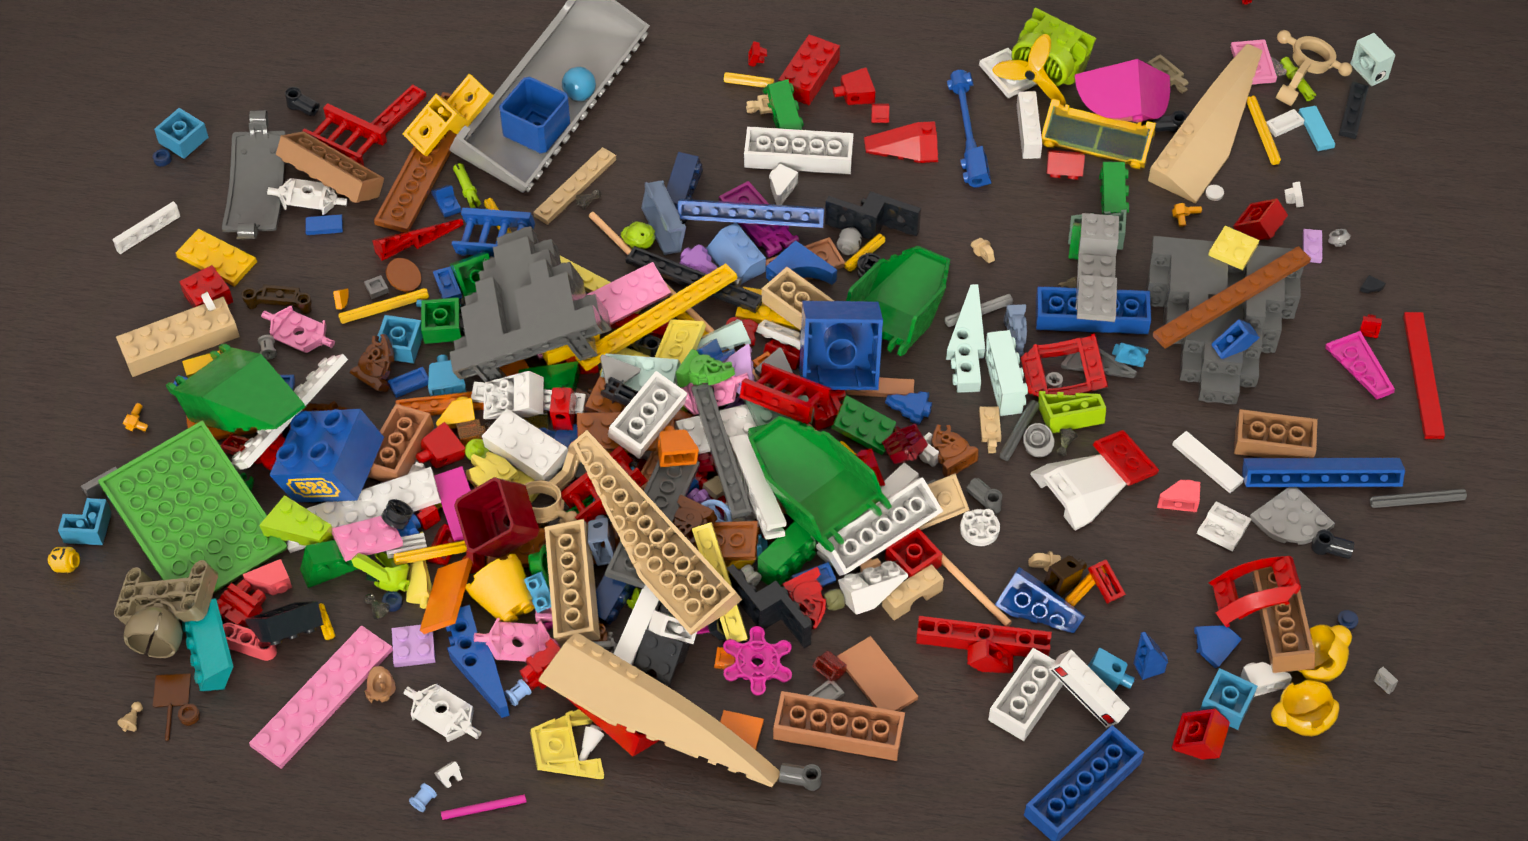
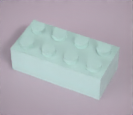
M1010 330L987 333L985 359L996 403L999 406L1000 416L1021 414L1023 406L1026 405L1025 395L1028 394L1027 384L1023 383L1022 380L1024 378L1023 369L1019 368V353H1015V338L1011 337Z
M605 354L640 368L639 374L624 383L637 391H640L655 371L678 386L676 371L681 365L678 359Z

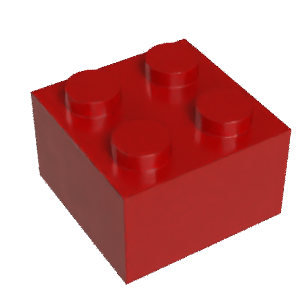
M213 265L179 281L184 296L193 308L205 304L201 296L208 292L212 301L224 297L227 305L233 303L229 287Z
M917 528L887 547L885 560L894 561L908 574L907 580L931 564L935 569L941 567L943 554Z

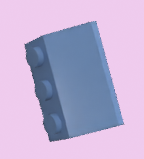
M736 222L721 229L706 248L708 254L718 267L727 264L737 274V277L742 278L741 284L766 272V258Z

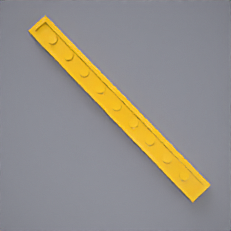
M727 264L722 265L595 342L598 356L580 361L575 355L576 360L586 371L601 363V355L616 354L737 280V274Z

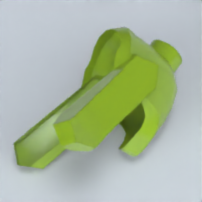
M386 551L375 554V557L385 568L361 553L356 554L351 559L354 567L375 578V586L386 591H407L410 581L407 580L409 570L407 563L395 565L393 558L388 559Z

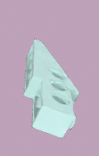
M978 284L970 285L947 348L946 360H951V369H955L952 380L953 385H956L957 392H980L979 359L984 358L985 343Z

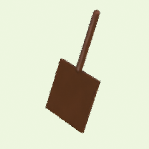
M191 673L156 675L153 707L168 706L166 741L169 740L172 706L189 704Z

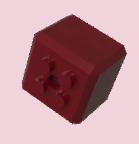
M493 477L457 498L454 504L467 551L471 553L500 558L538 536L539 527L526 485Z

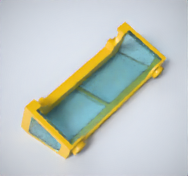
M1051 100L1041 135L1044 146L1054 148L1055 146L1117 162H1125V164H1130V167L1135 169L1145 167L1154 139L1156 123L1147 121L1146 125L1142 126V122L1136 124L1128 121L1113 120L1098 114L1069 108L1067 104L1064 107L1060 104V100Z

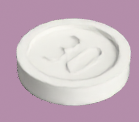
M1218 185L1207 187L1206 196L1208 199L1218 201L1223 198L1224 190Z

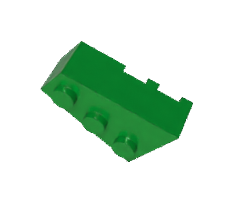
M578 361L519 369L518 374L531 371L544 377L543 389L552 390L554 387L572 388L574 393L580 377Z
M332 540L306 545L300 571L307 588H310L358 568L353 566L351 560H344L336 541Z

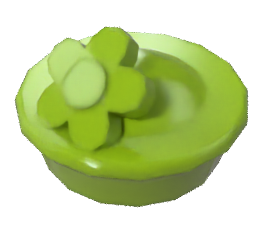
M477 438L469 441L465 447V454L469 460H471L473 454L485 458L486 453L489 451L485 448L483 440Z
M637 587L634 589L631 600H627L628 607L632 610L641 593V589Z

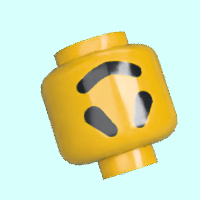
M55 547L48 556V564L57 573L73 572L80 563V556L73 547Z

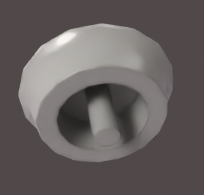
M1336 229L1329 234L1328 242L1335 244V247H1342L1346 245V241L1350 239L1351 235L1346 229Z

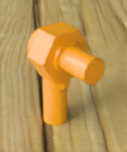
M1184 203L1176 204L1174 209H1172L1173 217L1178 218L1179 227L1186 226L1185 216L1202 213L1201 206L1186 207Z
M137 403L131 415L127 414L124 419L123 425H126L125 428L130 431L137 428L146 432L148 428L147 424L139 421V413L143 408L140 403Z

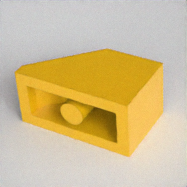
M459 397L456 401H452L436 422L437 427L444 422L450 429L476 425L472 398Z

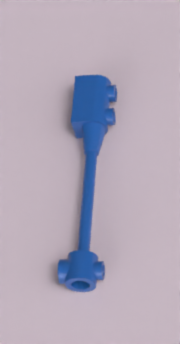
M956 70L951 73V79L947 80L949 90L959 94L964 122L966 147L964 158L960 159L963 170L966 169L967 172L963 173L965 183H969L970 186L981 187L992 183L983 146L977 147L973 139L966 92L969 91L970 86L974 85L970 72Z

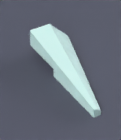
M737 319L701 337L697 349L716 338L721 351L734 349L742 344H751V341L742 321Z

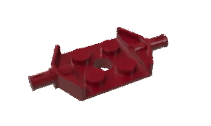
M916 424L903 428L897 426V430L894 427L893 433L882 441L892 462L896 464L905 463L909 460L913 461V458L916 459L918 455L922 454L928 443Z

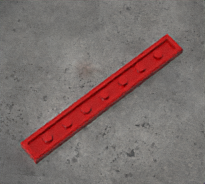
M1404 312L1403 319L1424 439H1444L1445 431L1423 312Z

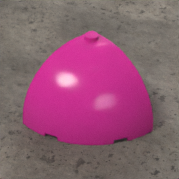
M1139 59L1075 74L1077 91L1082 101L1091 111L1105 118L1142 122L1160 118L1167 109L1170 98V75Z

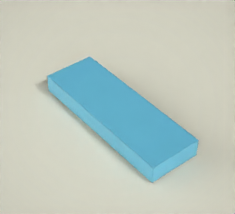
M1317 107L1300 108L1298 113L1305 120L1304 125L1317 151L1334 148L1335 142Z

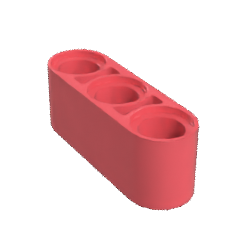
M233 623L223 624L229 649L265 661L271 660L276 656L277 650L275 645H270V642H261L251 629Z

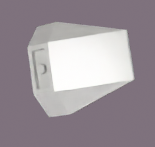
M1101 454L1046 464L1030 474L1041 488L1048 486L1065 507L1064 518L1074 530L1091 523L1127 485Z

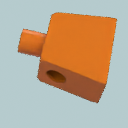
M666 426L659 433L657 448L660 467L697 464L699 449L687 430H675L673 426Z

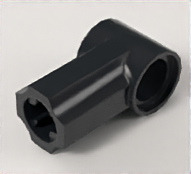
M290 87L285 91L286 103L289 109L300 110L309 116L317 114L320 104L301 94L299 88Z
M1178 110L1173 112L1172 115L1161 116L1151 120V122L1156 123L1155 132L1172 131L1176 134L1188 116L1184 111Z
M1323 529L1317 532L1311 548L1318 555L1330 553L1350 559L1355 543L1335 537L1330 531Z

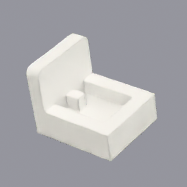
M928 432L924 436L928 446L918 456L924 463L934 467L938 463L939 451L931 446L932 434Z

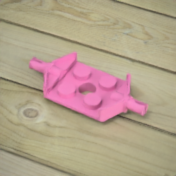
M292 306L276 314H271L267 311L262 313V318L271 321L270 335L275 340L302 352L308 353L323 344L332 348L335 344L334 340L325 336V320L322 321V324L293 311ZM298 331L304 332L303 334L295 335Z
M747 372L711 385L718 407L735 401L739 383H742L745 378L749 379ZM689 383L686 387L681 388L687 392L686 402L683 406L693 415H697L699 413L691 391V387L697 385Z
M497 618L489 633H474V642H486L496 660L526 662V658L529 656L533 658L536 652L544 651L546 649L545 643L550 639L558 647H561L555 639L550 637L542 621H539L538 624L499 622V618ZM512 640H519L522 646H514Z

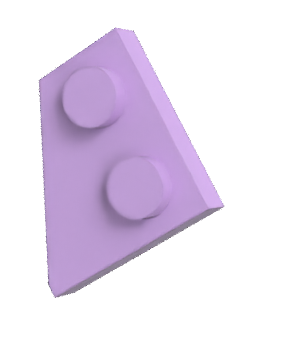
M747 344L725 359L723 363L732 362V367L735 370L734 376L747 372L749 380L754 381L752 373L753 362L751 360L752 348ZM739 383V387L737 388L738 394H740L741 383Z

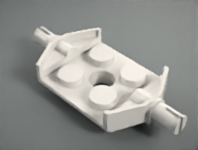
M290 178L279 189L268 187L267 195L280 197L285 210L287 205L320 209L322 210V215H325L334 205L347 206L348 198L337 197L333 188L325 186L321 182Z
M437 684L418 692L410 687L405 689L404 695L413 699L412 720L416 718L445 736L447 742L465 733H468L475 739L480 737L481 731L472 727L471 724L474 712L472 705ZM439 706L447 707V710L443 713L436 712Z

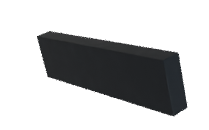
M1352 82L1339 136L1356 139L1369 85Z

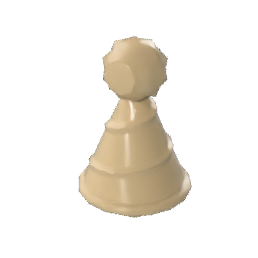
M138 701L131 705V712L117 721L124 732L127 730H137V712H141L143 709L142 704Z

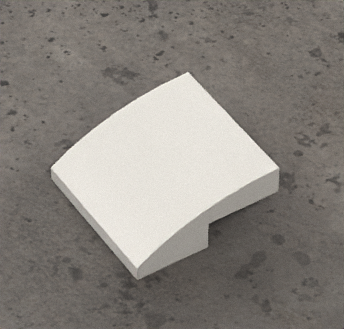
M1215 502L1209 510L1206 519L1199 527L1197 534L1233 552L1250 524L1251 518Z

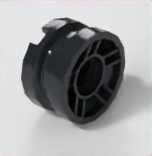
M866 253L859 257L857 262V275L859 278L874 266L881 257L873 253Z
M391 499L388 501L381 517L389 526L396 529H404L413 515V510L407 503Z

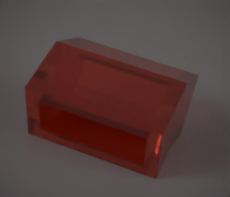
M827 650L823 655L817 657L812 667L830 681H835L846 673L847 664Z

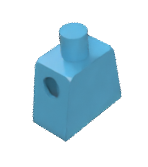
M439 355L437 362L429 365L428 389L430 396L466 392L464 379L460 380L453 373L451 360H448L446 355Z
M1102 648L1097 650L1088 664V667L1113 692L1119 684L1130 689L1135 679L1125 673L1128 665L1126 662Z

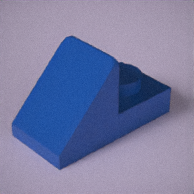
M446 185L431 191L444 218L461 212V207L454 196L452 185Z

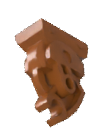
M937 425L932 437V447L939 451L938 461L943 466V475L945 477L957 474L978 461V449L975 446H970L959 434L951 432L950 425H947L946 431H941V425Z

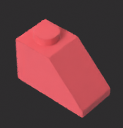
M1193 480L1178 481L1160 494L1157 508L1197 512L1200 502V482Z
M281 559L243 574L245 581L252 586V589H259L270 595L284 593L292 588Z

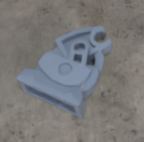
M1026 304L1007 305L1003 319L1007 330H1010L1011 337L1015 338V353L1018 352L1019 356L1024 355L1023 348L1024 344H1026L1027 324L1026 317L1024 316Z

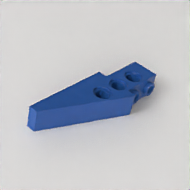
M470 605L460 607L456 623L446 627V631H451L452 634L449 637L451 647H448L450 660L501 718L510 716L493 654L488 645H486V642H474V633H477Z

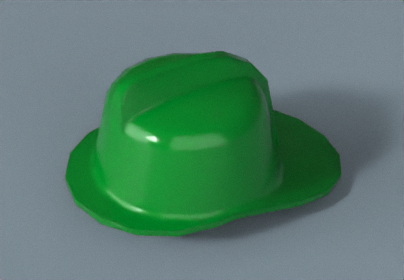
M544 544L540 551L528 556L531 574L535 575L542 571L547 585L550 587L546 544Z

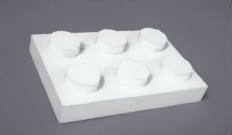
M1009 48L986 57L979 62V66L1007 98L1037 85L1032 80L1005 79L993 73L992 69L997 63L1012 60V51Z

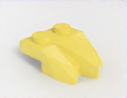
M489 451L486 453L485 458L473 454L471 456V463L474 467L466 470L467 480L475 488L493 477L511 481L518 475V471L505 458Z

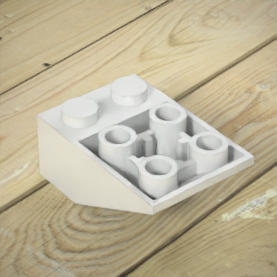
M527 371L485 382L484 419H498L506 409L521 418L543 414L544 377Z
M887 561L882 563L881 566L869 567L857 574H847L838 581L840 590L845 597V604L855 614H859L876 608L908 577V574L894 561Z

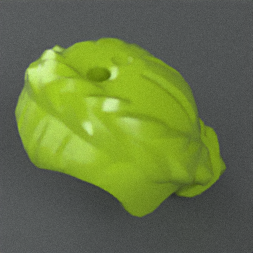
M636 221L623 229L621 238L631 249L634 246L647 249L655 240V230L649 224Z

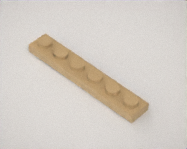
M602 147L533 212L534 217L548 225L616 161V155Z

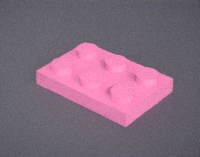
M1265 39L1231 43L1230 48L1233 58L1246 44L1263 50L1255 76L1252 79V85L1276 82L1277 76Z
M381 516L332 528V535L345 561L351 560L358 553L368 556L403 546V540L398 530L386 524Z

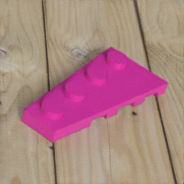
M1361 331L1325 345V348L1376 399L1394 393L1395 388Z

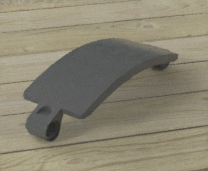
M251 110L249 114L250 132H234L232 134L230 180L222 231L237 232V240L256 239L258 231H276L279 224L282 207L280 197L267 195L268 187L279 189L280 186L284 185L285 162L276 155L281 135H286L285 131H269L267 110Z

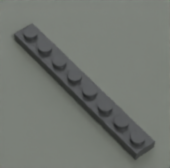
M708 383L691 387L692 395L731 517L736 519L752 514V510L712 387Z

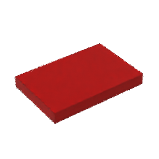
M1124 430L1096 440L1093 444L1094 448L1128 486L1157 475L1159 471L1155 464Z

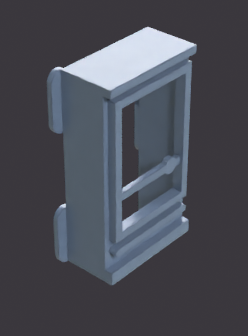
M664 181L645 182V192L641 208L648 224L655 230V239L664 255L681 252L686 226L680 221L681 218L664 185Z

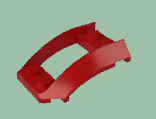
M1095 333L1088 337H1079L1059 343L1035 344L1028 353L1026 352L1021 357L1029 394L1039 396V391H1045V394L1057 395V392H1064V395H1076V393H1087L1108 387ZM1080 352L1087 382L1048 389L1041 358L1064 356Z
M1291 556L1251 561L1234 567L1208 582L1213 586L1218 611L1215 613L1225 627H1229L1230 622L1236 618L1242 619L1263 608L1278 604L1288 605L1293 593L1297 594L1301 589L1294 560ZM1266 567L1273 568L1278 588L1266 589L1238 598L1234 583L1235 579L1255 570Z

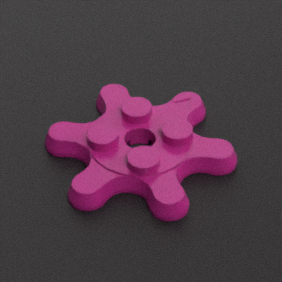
M755 626L750 630V640L747 643H738L733 639H728L724 642L723 648L725 652L734 656L735 663L725 668L723 675L727 681L731 682L738 678L749 680L751 682V692L756 696H760L766 690V680L775 678L785 683L792 678L791 670L780 663V658L791 651V644L786 640H781L776 644H769L764 639V629ZM755 658L763 661L758 667L752 662Z

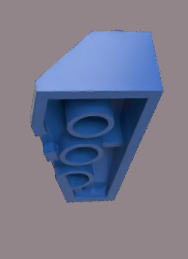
M1018 567L995 603V606L1013 617H1021L1031 622L1043 623L1071 633L1076 631L1085 615L1041 581Z

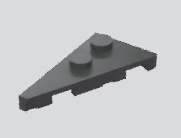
M1099 349L1105 375L1135 378L1137 371L1124 363L1115 361L1113 356ZM1080 352L1069 354L1061 363V368L1084 372Z

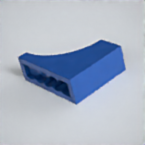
M794 241L766 266V278L769 281L786 267L802 278H816L831 285L837 281V269L797 241Z

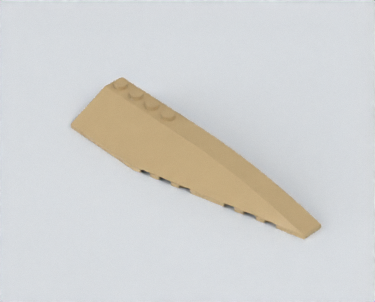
M1246 44L1200 99L1151 166L1149 182L1195 204L1229 158L1251 89L1252 79L1255 76L1263 50Z
M588 430L572 443L639 578L690 635L727 614L742 600L736 591Z
M577 632L565 642L539 678V681L609 724L617 726L618 723L627 727L626 730L629 732H641L647 735V739L652 741L661 740L665 746L695 758L702 756L708 759V763L713 765L719 763L729 767L728 771L745 773L746 778L769 787H773L779 779L780 771L717 719L663 683Z

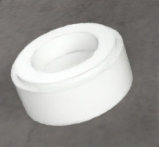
M208 292L202 294L201 297L208 311L216 309Z

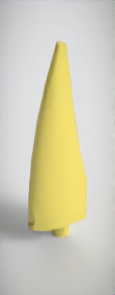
M426 560L410 563L408 574L410 584L407 589L406 600L409 603L420 604V607L425 609L432 590V583Z

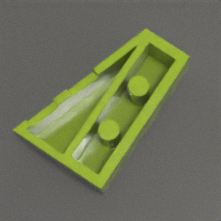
M1039 391V410L1045 425L1049 427L1052 433L1105 423L1106 406L1100 394L1076 393V395H1064V392H1057L1056 395L1045 394V391Z
M285 495L259 525L264 536H274L281 538L283 541L298 542L299 545L303 546L331 541L334 538L331 524Z

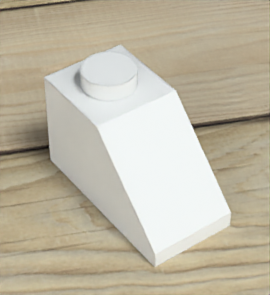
M782 164L773 169L769 175L770 187L776 205H782L798 184V172Z
M656 610L653 611L648 627L649 631L668 638L691 644L694 643L697 632L690 635L673 615Z
M1264 662L1247 664L1243 667L1240 676L1242 679L1258 686L1255 696L1285 689L1292 679L1291 675L1286 672L1273 673L1271 665Z

